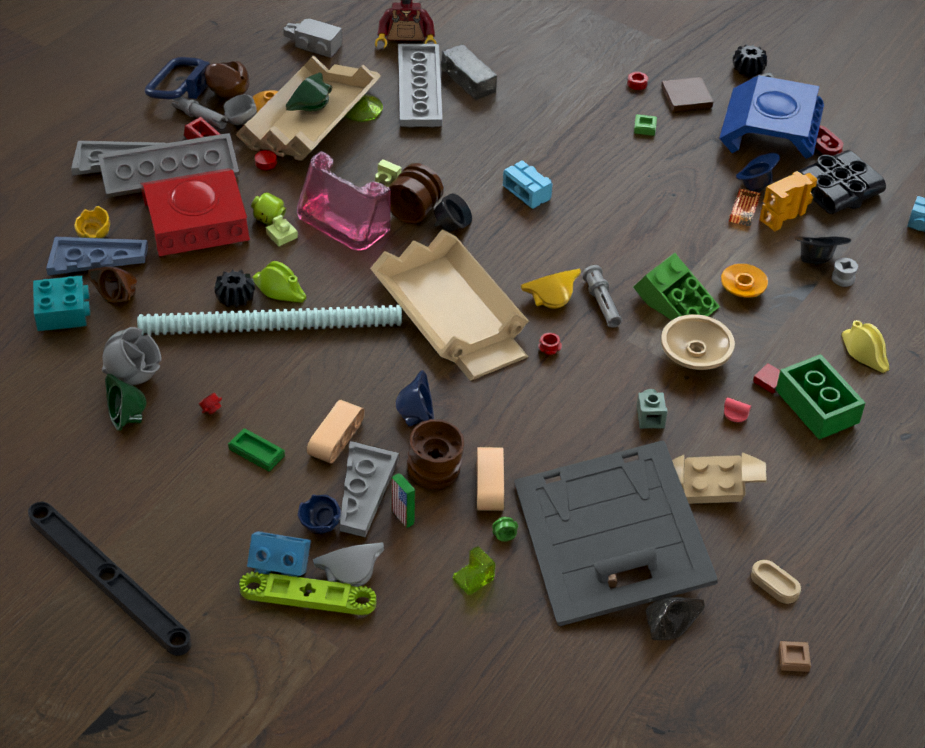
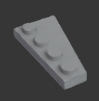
M78 141L71 167L72 175L101 172L98 154L166 143Z
M350 441L340 531L366 537L399 461V453Z

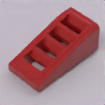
M202 117L185 125L183 134L188 140L204 136L221 135Z

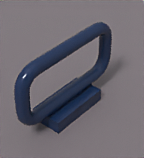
M174 58L147 84L144 91L147 96L156 99H176L187 91L189 99H197L207 87L205 70L210 62L199 58ZM176 66H197L176 90H155Z

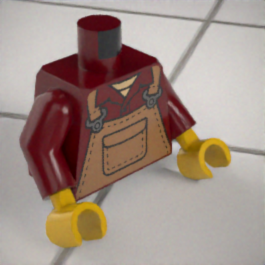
M400 0V3H392V8L387 9L379 20L377 32L379 37L375 41L376 48L377 42L383 41L385 49L387 40L425 41V44L429 42L437 44L435 39H433L435 32L432 18L425 9L421 8L420 3H413V0Z

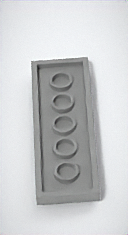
M398 44L400 126H442L439 44Z
M230 133L98 154L107 198L142 192L140 183L230 168L234 171L235 176H239Z

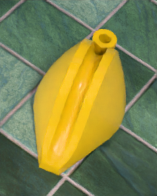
M580 269L545 276L522 284L521 289L533 295L536 306L544 305L552 309L561 308L570 300L573 292V282L580 275L581 271Z

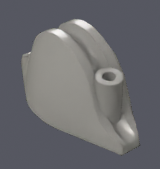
M374 543L342 548L313 559L314 566L326 572L328 581L351 584V586L356 587L363 586L371 578L374 563L384 551L383 543Z

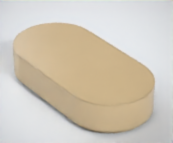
M760 560L753 565L751 578L755 584L779 602L789 604L798 600L801 585L795 578L769 560Z

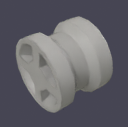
M839 258L834 265L835 270L832 273V280L835 284L842 287L851 286L856 278L855 274L858 270V264L850 258Z

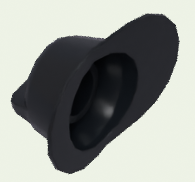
M454 193L442 198V201L434 210L437 220L434 226L440 225L447 232L464 228L472 222V213L469 206L459 195Z
M798 236L795 238V240L801 242V261L811 264L828 262L833 257L837 245L851 242L850 238L837 236L816 238Z

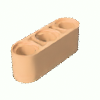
M339 400L311 437L307 446V454L330 464L334 463L360 427L365 414L364 408Z
M477 447L478 511H504L503 448Z

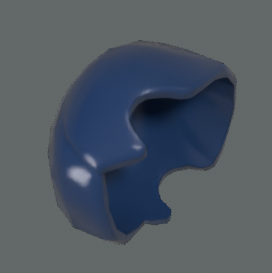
M313 494L308 501L300 503L297 516L303 527L310 532L325 534L333 530L340 522L341 509L336 499L329 495Z

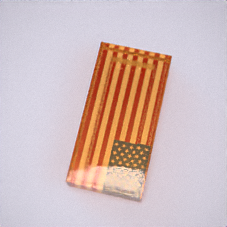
M739 188L729 222L751 227L761 193Z

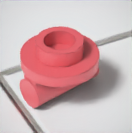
M727 397L724 404V415L730 421L743 422L749 416L751 405Z

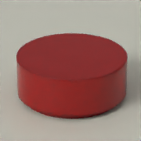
M642 72L630 73L627 85L634 90H643L648 86V76Z
M269 150L258 152L255 155L256 167L261 170L273 169L277 165L276 154Z

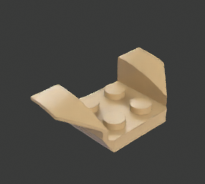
M742 453V457L738 455L688 457L686 459L682 455L672 460L689 504L741 502L746 495L745 483L766 482V463L745 453Z

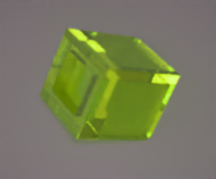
M477 546L469 551V565L454 573L453 580L468 595H471L494 580L495 562Z

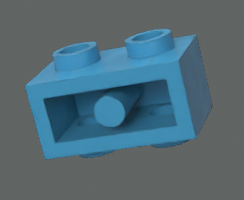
M259 531L255 532L251 536L247 567L255 568L254 572H259V574H270L271 571L281 572V575L301 576L307 570L311 540Z

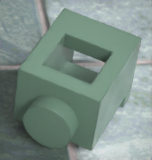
M647 389L643 393H638L637 413L640 428H665L667 408L665 406L664 393H657L654 389ZM647 415H658V417L646 418Z

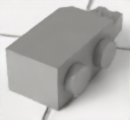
M304 19L300 24L288 23L283 29L285 37L295 40V47L330 58L342 46V28L320 21Z

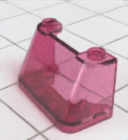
M320 151L311 158L297 205V215L301 220L354 250H365L390 231V188L378 182H370L359 188L330 172L329 170L333 167V159L328 154Z

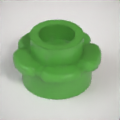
M501 517L493 523L492 532L498 540L510 541L517 535L518 523L510 517Z

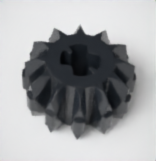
M747 44L744 47H738L735 54H733L732 60L734 69L738 70L739 74L744 73L746 76L762 74L768 62L765 50H761V47L748 46Z
M232 269L229 273L223 271L222 276H217L214 292L219 303H225L227 307L235 305L237 308L239 304L246 306L247 301L253 299L255 283H253L250 273L244 274L243 270L234 272Z

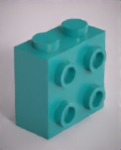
M82 276L33 281L34 317L37 331L87 326L86 316H91L89 301L85 302V300L90 299L89 287L83 284Z

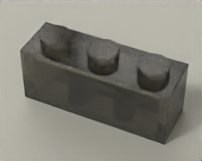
M461 44L442 51V70L453 78L466 93L470 94L475 100L496 93L497 75L467 47Z

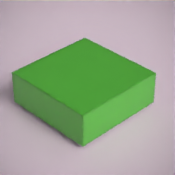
M637 114L634 133L655 136L657 117Z

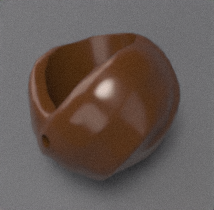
M241 62L213 63L206 67V84L211 91L221 98L230 100L238 95H243L248 90L250 85L249 74Z

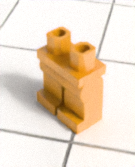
M796 171L791 176L768 185L759 220L775 232L781 229L783 221L794 219L798 214L800 216L804 215L807 205L812 203L811 189L816 186L817 178L810 173L802 175Z

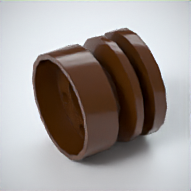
M412 163L406 166L387 187L384 193V201L390 212L399 220L416 224L422 221L431 208L441 199L444 186L440 177L431 168L420 163Z
M430 419L419 423L413 428L409 439L407 472L415 483L428 489H442L450 486L458 479L464 451V436L460 429L452 423L441 419Z

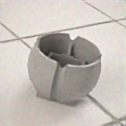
M130 327L118 331L105 344L102 356V372L112 374L130 385L142 384L151 379L160 368L158 364L161 361L159 348L149 334L142 336V330L139 328Z

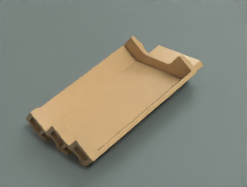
M313 55L237 132L236 136L251 150H269L277 156L291 155L296 160L302 161L376 83L381 75L378 72L370 71L365 65L358 69L334 64L328 70ZM320 72L323 75V82L332 86V91L329 93V102L324 108L317 111L286 110L287 102L307 77Z
M441 230L428 247L413 240L400 257L384 251L370 268L441 357L455 362L470 381L529 357L514 340L529 322L528 319L456 236Z

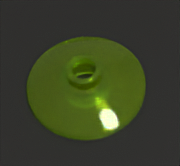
M364 94L346 113L345 117L359 122L373 120L381 115L383 104L377 97Z

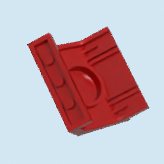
M227 168L140 183L144 205L148 206L158 256L250 240L246 220L247 215L232 169Z

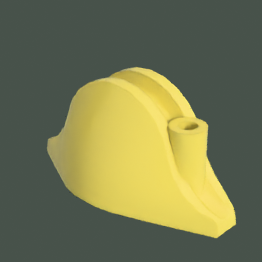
M854 321L851 329L842 332L841 335L847 351L854 359L882 373L889 370L885 341L880 331L870 323L862 325L860 321Z

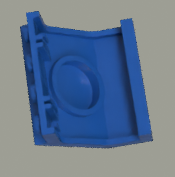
M761 75L733 88L719 139L733 153L739 150L742 135L746 133L786 138L792 141L805 159L813 156L824 108L822 98L817 96L819 86Z

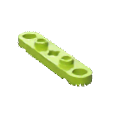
M259 572L246 573L245 576H242L239 583L241 595L245 599L356 615H367L376 608L375 592L366 586L365 588L362 586L356 587L346 583L271 573L266 575L259 574ZM253 582L261 585L259 589L256 588L253 591L246 588L248 584ZM307 590H312L309 596H304ZM360 597H366L370 600L366 605H361L360 603L358 605L355 602Z

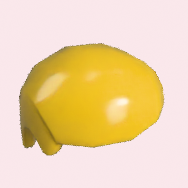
M96 206L91 211L84 209L81 215L76 218L74 224L77 235L80 238H104L110 228V219L107 211L100 206Z

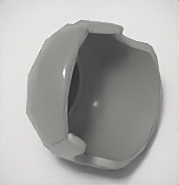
M238 95L224 104L225 116L228 118L229 123L233 125H245L257 113L256 104L250 95Z

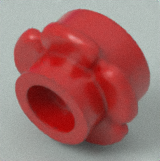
M545 333L539 340L538 348L547 355H553L561 350L562 344L558 335Z
M215 392L207 396L199 403V406L202 408L201 412H208L209 415L214 413L222 406L219 403L222 397L219 398Z

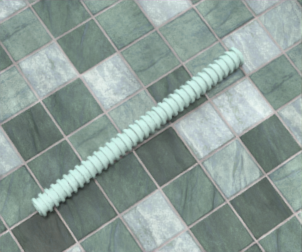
M382 305L381 308L374 306V308H370V306L362 308V306H359V309H355V306H352L351 309L336 307L334 310H332V307H329V310H325V308H321V310L306 308V311H302V308H299V311H295V309H291V311L276 309V312H272V309H270L268 312H265V310H261V312L253 310L252 313L249 310H246V313H242V311H238V313L223 311V314H219V311H216L215 314H212V312H208V314L200 312L198 315L196 312H193L192 315H189L188 312L185 315L170 313L169 316H166V313H162V316L154 314V316H151V314H147V316L139 314L137 325L142 330V336L144 333L159 335L162 332L163 335H167V332H170V334L178 332V334H182V332L189 334L190 331H193L194 334H197V331L212 333V331L216 330V333H220V330H224V332H228V330H231V332H235V330L243 332V329L250 332V329H254V331L262 329V331H265L268 328L269 331H273V328H277L278 331L280 328H284V330L292 328V330H295L296 327H299L300 330H303V327H307V329L322 327V329H325L326 326H329L330 329L333 326H337V328L345 326V328H348L349 325H352V328H355L356 325L363 327V325L378 327V324H382V327H385L386 324H389V326H393V324L401 326L402 310L400 305H396V307L389 305V308H385V305Z

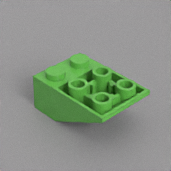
M676 253L668 257L633 286L648 306L671 320L684 315L709 316L720 307Z

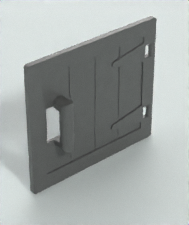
M664 441L526 476L514 481L558 626L718 583L717 575ZM638 455L639 460L624 463L623 459ZM560 476L561 478L560 481L546 484L545 481L546 479ZM648 565L652 579L610 590L608 575Z

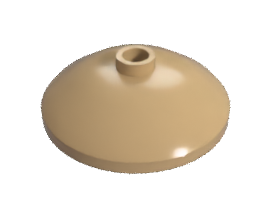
M703 315L677 317L664 327L661 336V345L666 355L677 364L694 370H708L725 364L731 358L735 346L731 331L723 323Z

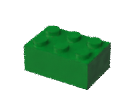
M821 354L780 370L776 391L819 440L860 423L865 401Z

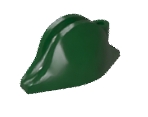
M320 72L307 77L287 102L286 110L317 111L324 108L329 102V93L332 91V86L323 82V75Z
M107 374L105 377L107 406L110 419L117 431H121L127 423L140 424L142 422V412L147 404L144 394L135 386L119 380L112 374Z

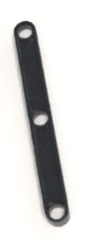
M43 501L36 502L29 507L28 516L31 525L167 652L180 656L190 650L192 645L189 631L54 507ZM41 511L48 513L46 517L41 519L34 517L36 513ZM106 572L115 574L110 580H102L100 578ZM175 637H183L186 639V641L179 646H175L170 643L171 640Z

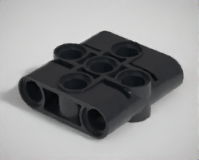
M850 150L843 151L834 156L822 155L818 158L817 163L798 170L802 175L810 173L817 178L816 186L811 189L813 201L829 214L837 213L846 208L857 209L861 207L864 200L876 196L886 189L884 178Z

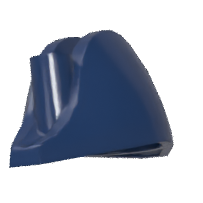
M424 370L420 371L415 379L400 391L396 399V409L406 420L408 427L434 419L429 383Z

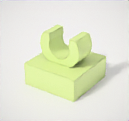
M382 159L378 163L375 184L381 182L387 188L401 173V167Z
M282 215L273 218V224L266 227V234L278 246L298 238V231L286 219H283Z

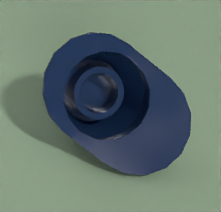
M776 153L761 155L748 163L736 175V178L742 180L744 186L750 190L752 195H756L772 183V169L779 162L780 156Z

